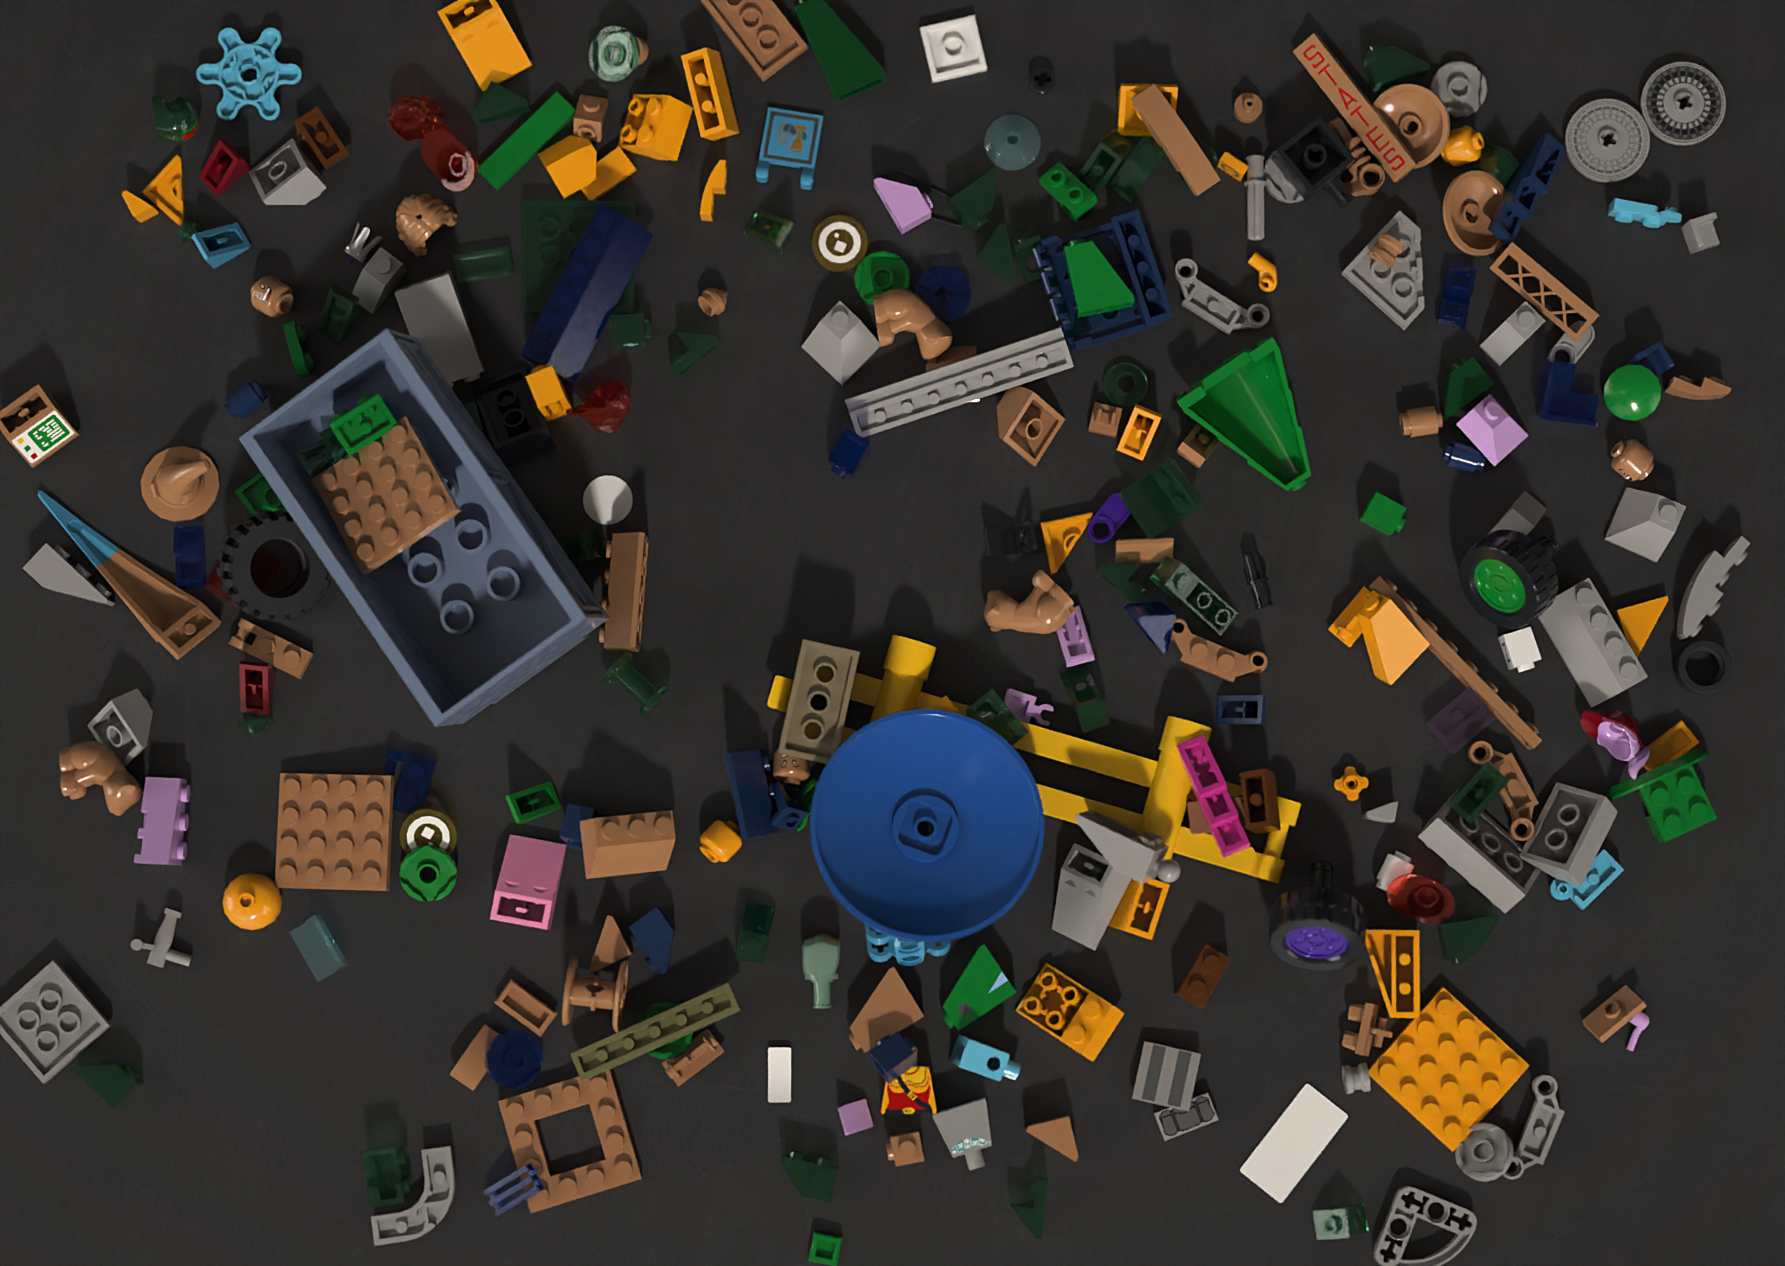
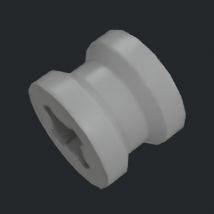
M1359 1063L1357 1067L1342 1066V1078L1346 1094H1353L1355 1090L1370 1091V1076L1366 1063Z

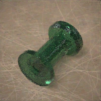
M627 651L609 668L601 681L606 685L613 682L619 684L642 705L639 713L645 719L661 704L671 689L667 685H662L657 689L631 665L633 655Z

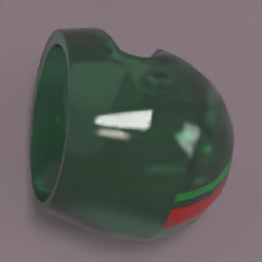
M160 95L151 97L157 140L169 143H183L194 136L198 130L200 119L197 109L190 101L182 97H176V100L173 102H165Z

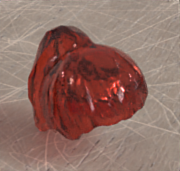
M404 96L394 102L389 108L388 123L390 128L405 141L421 140L434 134L441 136H450L452 134L451 129L442 120V111L435 101L428 96Z
M620 381L601 382L598 389L590 393L582 405L567 409L566 414L582 418L597 431L612 434L620 429L623 419L629 413L632 406V395L629 387Z

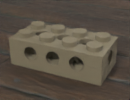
M805 639L802 640L778 754L823 764L829 762L840 745L860 654L859 651ZM820 667H828L833 675L831 681L821 682L817 678V670ZM821 695L825 698L826 707L824 710L816 711L811 707L810 700L812 696ZM808 723H815L819 726L820 735L817 739L806 737L804 728Z

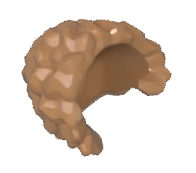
M415 194L405 197L397 207L396 228L399 233V239L404 241L408 250L413 252L416 257L426 255L425 241L442 224L454 226L457 214L440 197L434 198L430 194Z

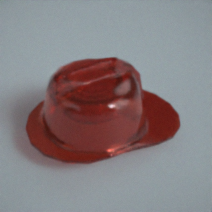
M435 129L425 135L421 143V154L427 167L447 189L457 192L468 188L478 176V159L475 153L470 148L465 147L456 136L447 130Z
M1416 874L1401 875L1389 884L1386 893L1388 903L1394 910L1427 924H1439L1446 921L1452 915L1455 906L1454 897L1450 890L1432 877H1423Z

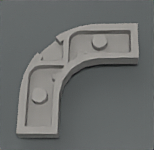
M452 1145L421 1150L425 1176L424 1192L420 1200L410 1209L371 1216L375 1246L418 1238L432 1230L444 1218L452 1204L456 1186Z

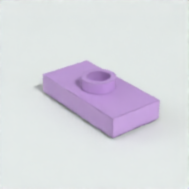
M1079 605L1074 606L1076 611L1056 631L1067 667L1095 660Z

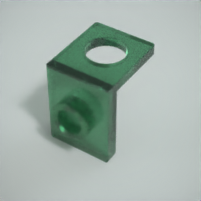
M1031 235L1018 240L1016 245L1013 246L1012 255L1026 284L1041 278L1040 273L1045 271L1044 268H1041L1037 273H1030L1025 268L1026 261L1034 258L1032 249L1036 248V244L1041 242L1040 235L1031 237Z
M272 709L269 715L262 714L259 717H253L250 713L242 712L244 722L237 723L238 728L245 731L248 730V734L266 732V727L274 726Z
M1358 1203L1346 1208L1313 1211L1318 1240L1352 1238L1369 1231L1364 1203ZM1355 1212L1358 1213L1360 1218V1224L1358 1228L1356 1227L1354 1222Z

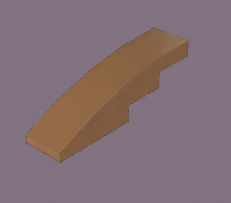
M1154 83L1130 99L1158 146L1163 148L1176 171L1182 174L1195 196L1200 195L1220 181L1219 176L1187 127Z

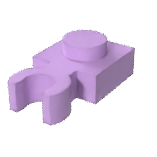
M1009 688L1007 689L1000 715L1025 723H1029L1031 718L1038 726L1046 727L1050 722L1041 718V712H1052L1054 708L1049 704L1036 706L1034 705L1036 701L1035 696Z

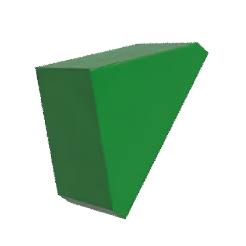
M551 781L505 796L515 822L520 825L561 808Z

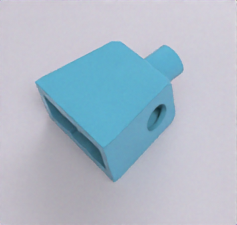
M960 1034L949 1059L951 1063L958 1067L999 1082L1002 1076L1016 1080L1021 1068L1020 1063L1009 1060V1053ZM992 1057L991 1065L987 1066V1061Z

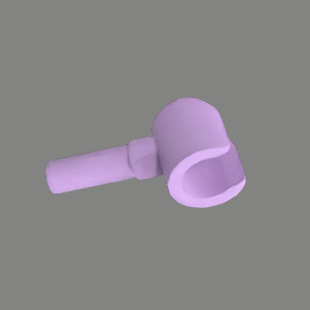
M1642 1011L1629 1021L1636 1026L1626 1048L1630 1051L1634 1050L1639 1035L1649 1024V1017Z

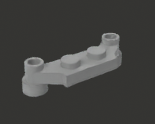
M1184 258L1177 262L1174 268V275L1184 298L1181 304L1183 307L1228 335L1232 330L1256 329L1266 325L1270 318V312L1265 305L1254 304L1249 309H1244L1197 280L1198 268L1193 260ZM1180 271H1188L1189 276H1183ZM1252 315L1260 316L1261 321H1255Z
M1539 1075L1532 1081V1089L1536 1100L1514 1150L1512 1158L1513 1167L1510 1171L1502 1174L1508 1179L1519 1178L1523 1174L1524 1169L1536 1163L1543 1165L1565 1111L1559 1109L1555 1096L1558 1089L1557 1082L1549 1075ZM1542 1081L1546 1083V1088L1543 1091L1539 1089V1084Z

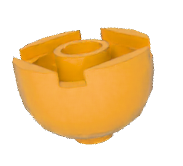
M247 873L238 876L229 883L224 891L222 903L224 913L233 924L242 929L257 930L275 921L281 912L283 900L279 889L275 886L274 880L264 874Z

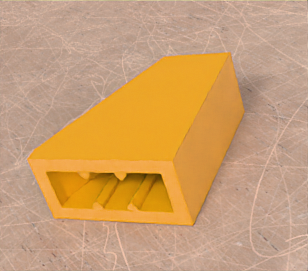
M1379 593L1368 598L1357 613L1374 675L1383 682L1392 685L1430 643L1391 599Z

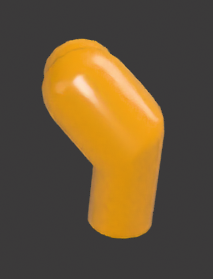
M1255 252L1248 263L1259 271V287L1264 292L1273 291L1277 286L1276 266L1258 252Z

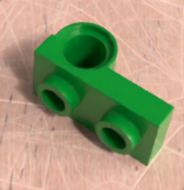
M1060 162L1039 179L1040 185L1060 203L1065 213L1075 222L1098 203L1096 195Z

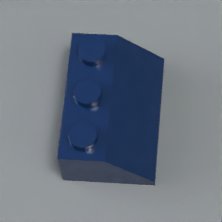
M760 748L724 754L742 839L747 841L779 834L778 828L772 826L770 819L778 810L774 811L771 800L775 799L772 792L774 783L767 781L765 772L771 770L768 755L762 754Z

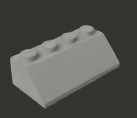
M1590 578L1558 594L1553 604L1538 617L1591 708L1648 677Z
M1458 789L1428 821L1418 836L1427 847L1434 850L1450 867L1460 873L1473 887L1477 888L1493 905L1497 906L1504 913H1507L1528 893L1541 872L1539 868L1519 856L1523 846Z

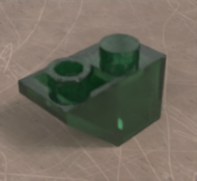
M789 1150L788 1155L782 1154L780 1162L800 1195L804 1198L830 1204L839 1167L833 1166L834 1161L817 1157L816 1162L805 1159L806 1154Z

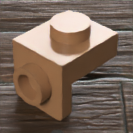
M580 94L574 114L573 136L586 138L590 141H601L608 99Z

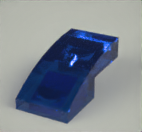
M1454 264L1448 265L1436 323L1464 329L1467 322L1470 299L1473 295L1477 269Z
M202 525L174 527L173 554L176 557V586L178 588L206 586L204 527Z

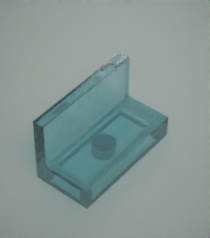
M314 915L305 920L306 923L292 930L290 934L315 979L319 982L344 968L348 963L321 915Z

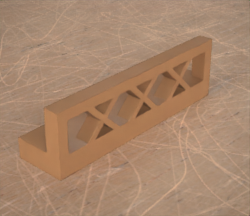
M1513 242L1489 268L1575 341L1583 335L1599 316V314ZM1509 256L1518 264L1519 274L1506 275L1498 266ZM1522 268L1528 273L1522 274ZM1533 276L1540 282V292L1527 293L1523 289L1522 277ZM1519 277V285L1511 278ZM1543 286H1545L1550 292H1544ZM1544 295H1555L1562 303V311L1550 312L1546 309ZM1532 296H1541V303ZM1565 304L1572 310H1566ZM1577 313L1586 321L1576 333L1567 326L1566 314ZM1562 314L1563 322L1555 315Z

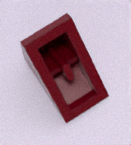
M223 138L219 140L199 177L217 196H220L251 167Z
M240 661V712L269 715L276 672L270 664Z

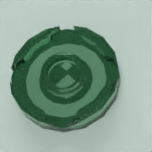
M614 25L602 28L598 32L600 34L590 44L588 54L590 67L603 81L614 83L624 81L634 73L639 63V42L634 33L627 28Z

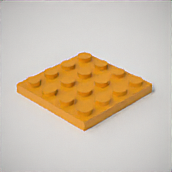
M1441 987L1420 1010V1018H1413L1368 1068L1369 1076L1448 1149L1454 1152L1459 1143L1472 1131L1469 1128L1479 1124L1530 1065L1444 987Z

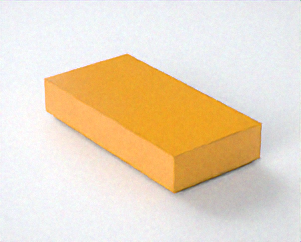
M618 146L597 162V180L583 187L581 191L592 204L634 173L636 168Z
M1680 720L1646 746L1650 751V757L1644 768L1650 771L1686 754L1700 742L1685 723Z

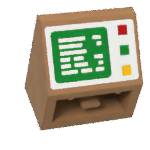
M39 384L0 411L1 432L32 468L80 435L49 391Z

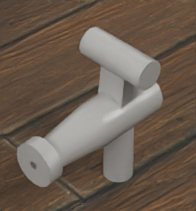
M165 908L164 914L166 916L153 944L143 943L140 939H134L131 942V948L137 951L141 949L151 950L147 963L163 968L166 960L189 967L192 955L170 949L177 918H181L182 913Z

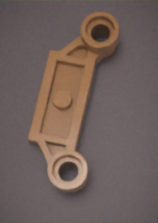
M1173 618L1165 626L1166 636L1175 642L1182 655L1180 658L1181 662L1232 683L1235 677L1248 673L1259 674L1268 665V659L1263 652L1252 651L1247 655H1242L1192 634L1186 621L1181 618ZM1174 624L1181 625V633H1176L1173 630ZM1253 657L1261 659V666L1254 665Z
M1485 741L1473 743L1469 747L1468 757L1473 763L1481 764L1487 770L1512 817L1509 826L1510 835L1518 841L1530 839L1534 834V825L1531 822L1533 809L1539 802L1513 754L1505 755L1493 750L1491 745ZM1477 748L1482 751L1481 758H1478L1475 755V750ZM1518 824L1523 828L1521 835L1516 832Z

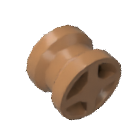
M1381 233L1377 239V246L1371 248L1369 255L1378 263L1392 268L1396 263L1395 257L1397 254H1401L1405 247L1396 238Z

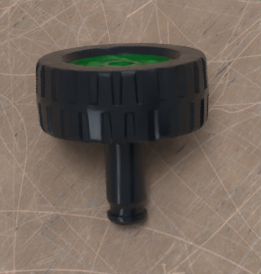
M1509 529L1496 530L1486 535L1467 551L1460 564L1459 578L1467 600L1482 617L1500 627L1521 628L1530 624L1553 604L1557 596L1558 576L1551 558L1559 552V544L1554 537L1544 535L1538 541H1535L1521 532Z

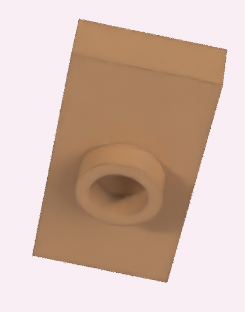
M1624 985L1585 1017L1582 1023L1603 1043L1646 1008V1005L1627 985Z

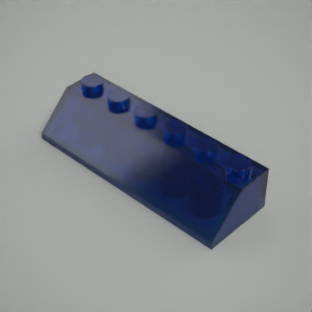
M600 203L521 351L523 358L537 366H553L560 378L575 385L644 255L653 234L627 216Z

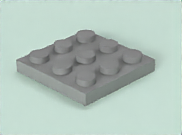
M56 960L49 963L0 1007V1034L43 1084L52 1079L112 1025Z

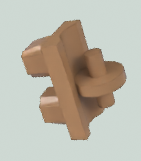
M1367 1002L1365 1005H1350L1348 1019L1361 1022L1359 1034L1345 1031L1342 1046L1355 1050V1054L1369 1057L1374 1034L1373 1046L1377 1047L1382 1046L1384 1036L1392 1038L1393 1032L1385 1031L1387 1019L1378 1018L1377 1028H1375L1379 1005Z

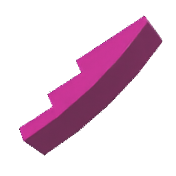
M1201 735L1177 745L1176 748L1190 784L1222 857L1224 858L1249 848L1250 842L1238 819V812L1227 791V784L1204 736Z

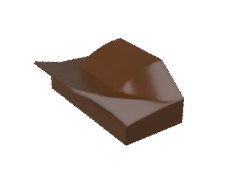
M318 106L294 121L297 129L295 141L315 168L322 167L328 169L350 155Z

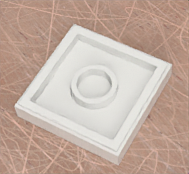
M975 15L920 27L932 83L987 71Z

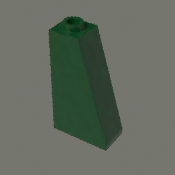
M799 0L797 2L798 5L794 6L795 16L835 104L887 82V74L884 68L824 0Z

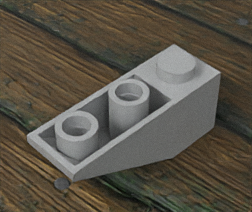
M46 543L23 567L30 576L46 589L109 606L115 604L109 598L112 593L100 582L95 585L89 579L91 573L81 564L73 565L68 560L71 555L59 544L54 547Z

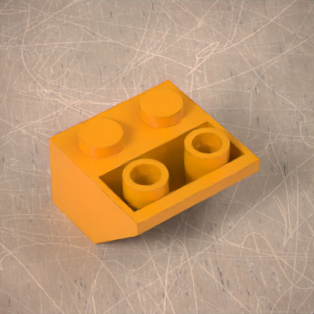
M634 94L628 107L629 111L620 133L618 146L623 150L657 160L677 161L693 107L670 95Z
M1131 878L1108 926L1152 940L1170 885L1155 879L1140 883Z

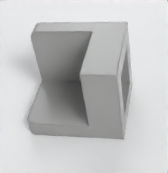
M1716 212L1691 219L1681 227L1690 254L1717 246L1720 243L1713 225V221L1718 218Z

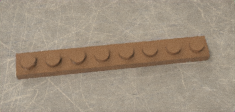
M1379 576L1368 586L1371 591L1374 590L1393 601L1430 643L1427 648L1528 750L1534 749L1542 741L1537 736L1540 733L1531 722H1524L1517 715L1519 710L1510 701L1504 702L1497 695L1499 690L1489 680L1484 682L1477 675L1479 670L1472 662L1467 659L1463 661L1456 654L1458 652L1457 647L1448 639L1444 641L1436 633L1438 631L1437 627L1427 618L1423 620L1416 613L1418 611L1417 607L1409 599L1405 598L1403 600L1396 593L1398 588L1388 578L1383 580Z

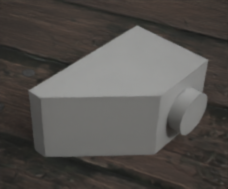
M380 247L363 268L350 297L374 314L408 270L403 263Z
M1525 301L1480 347L1500 366L1545 320Z

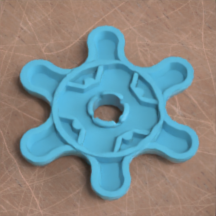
M225 28L219 33L218 41L224 49L223 59L217 64H202L197 69L196 75L201 83L206 85L217 84L223 89V98L217 106V113L220 118L224 120L235 118L239 109L247 104L257 107L262 118L266 120H274L280 114L279 104L274 98L275 89L282 84L292 85L298 83L302 77V72L296 64H281L276 60L275 50L282 40L281 34L277 29H265L258 41L252 44L241 41L235 29ZM249 68L256 69L257 79L245 82L243 80V73Z

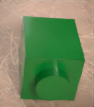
M1376 492L1372 495L1359 520L1390 536L1394 531L1400 532L1407 519V517L1403 516L1407 508Z

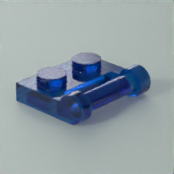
M386 749L384 757L387 759L382 775L393 776L397 762L405 763L396 797L393 801V810L421 818L437 763Z

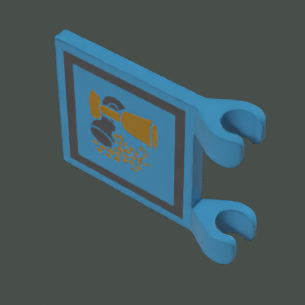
M768 107L756 170L757 182L766 183L768 181L770 164L802 168L801 188L805 190L812 189L823 123L822 115Z

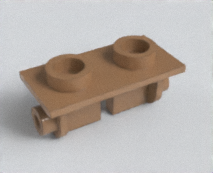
M707 1028L693 1039L692 1044L685 1053L677 1058L667 1059L661 1064L666 1069L665 1072L679 1087L725 1051Z

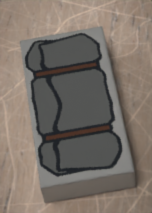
M1207 1092L1192 1098L1189 1112L1168 1107L1153 1113L1164 1141L1218 1120Z

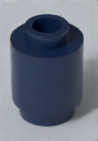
M253 379L250 383L246 381L226 396L225 399L228 403L224 407L234 419L239 416L244 420L260 408L268 396Z
M1453 439L1451 443H1446L1442 459L1446 460V466L1471 473L1474 471L1481 472L1486 460L1483 453L1473 443Z

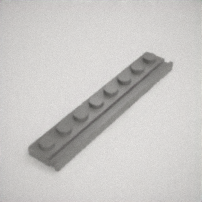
M1058 327L847 398L845 402L857 437L860 439L1072 368L1074 364L1062 328Z

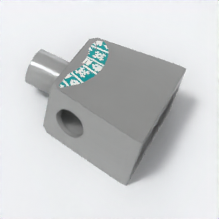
M985 1097L932 1114L953 1158L965 1155L969 1170L986 1165L981 1149L992 1146Z

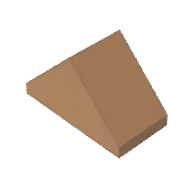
M607 915L589 971L598 972L633 954L614 916Z
M1068 1115L1031 1123L1026 1126L1025 1130L1073 1161H1077L1079 1156Z

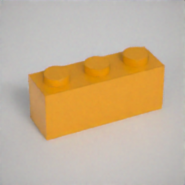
M705 47L682 55L681 58L701 138L716 141L739 133L720 53Z
M540 365L530 370L531 374L525 377L536 404L547 422L574 412L563 383L553 366Z

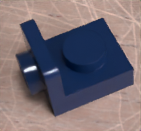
M778 781L772 787V792L779 810L770 819L772 826L794 831L809 814V810L801 788Z

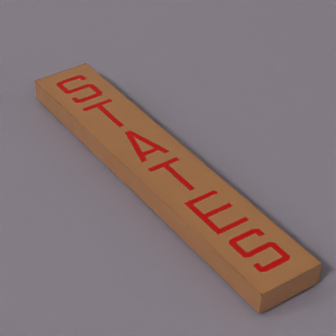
M1313 33L1293 51L1394 183L1400 181L1418 165V162L1317 33Z

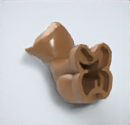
M900 288L892 289L873 297L880 347L892 344L895 334L901 331L916 333L921 355L924 360L929 362H935L950 347L953 338L951 330L916 293Z
M1039 569L1032 577V584L1035 588L1023 602L1019 603L1000 589L988 592L984 617L993 632L1000 631L1001 629H1014L1021 632L1049 634L1059 630L1066 623L1070 615L1076 611L1072 606L1074 602L1060 586L1055 584L1044 571Z
M85 741L61 747L59 753L60 783L64 797L70 796L72 800L79 799L85 796L87 787L94 784L102 785L109 812L116 816H121L127 809L138 802L144 793V789L139 782L126 770L121 760L106 745L94 741Z

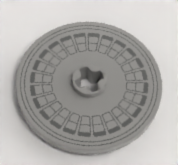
M1599 99L1585 104L1572 116L1565 131L1564 142L1567 156L1578 172L1591 180L1611 183L1628 178L1641 167L1648 155L1650 135L1643 117L1632 106L1615 99ZM1606 135H1610L1612 137L1610 141L1613 144H1609L1606 147L1603 145L1604 140L1600 137L1604 138Z

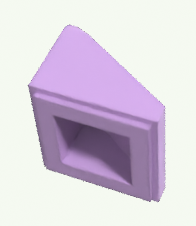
M866 1098L838 1106L845 1135L874 1127Z

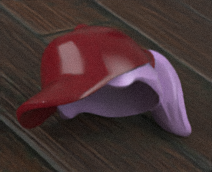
M1619 709L1611 710L1606 715L1592 710L1583 711L1581 715L1583 730L1597 739L1599 745L1607 748L1614 758L1629 761L1628 773L1631 778L1636 779L1638 771L1647 763L1650 751L1640 741L1639 728L1634 719Z

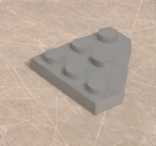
M1399 210L1341 274L1398 326L1405 330L1423 311L1425 303L1422 284L1421 229ZM1381 233L1396 238L1405 247L1403 252L1395 257L1396 263L1392 268L1378 263L1369 255L1371 248L1377 246V239Z

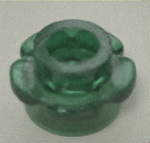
M188 217L179 227L176 236L182 239L183 244L189 241L194 243L192 235L202 232V229L199 228L200 221H194Z

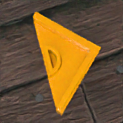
M176 154L142 193L183 228L185 226L182 158Z
M1092 512L1041 522L1051 575L1056 574L1093 518Z
M1668 596L1615 611L1620 630L1637 658L1669 600Z

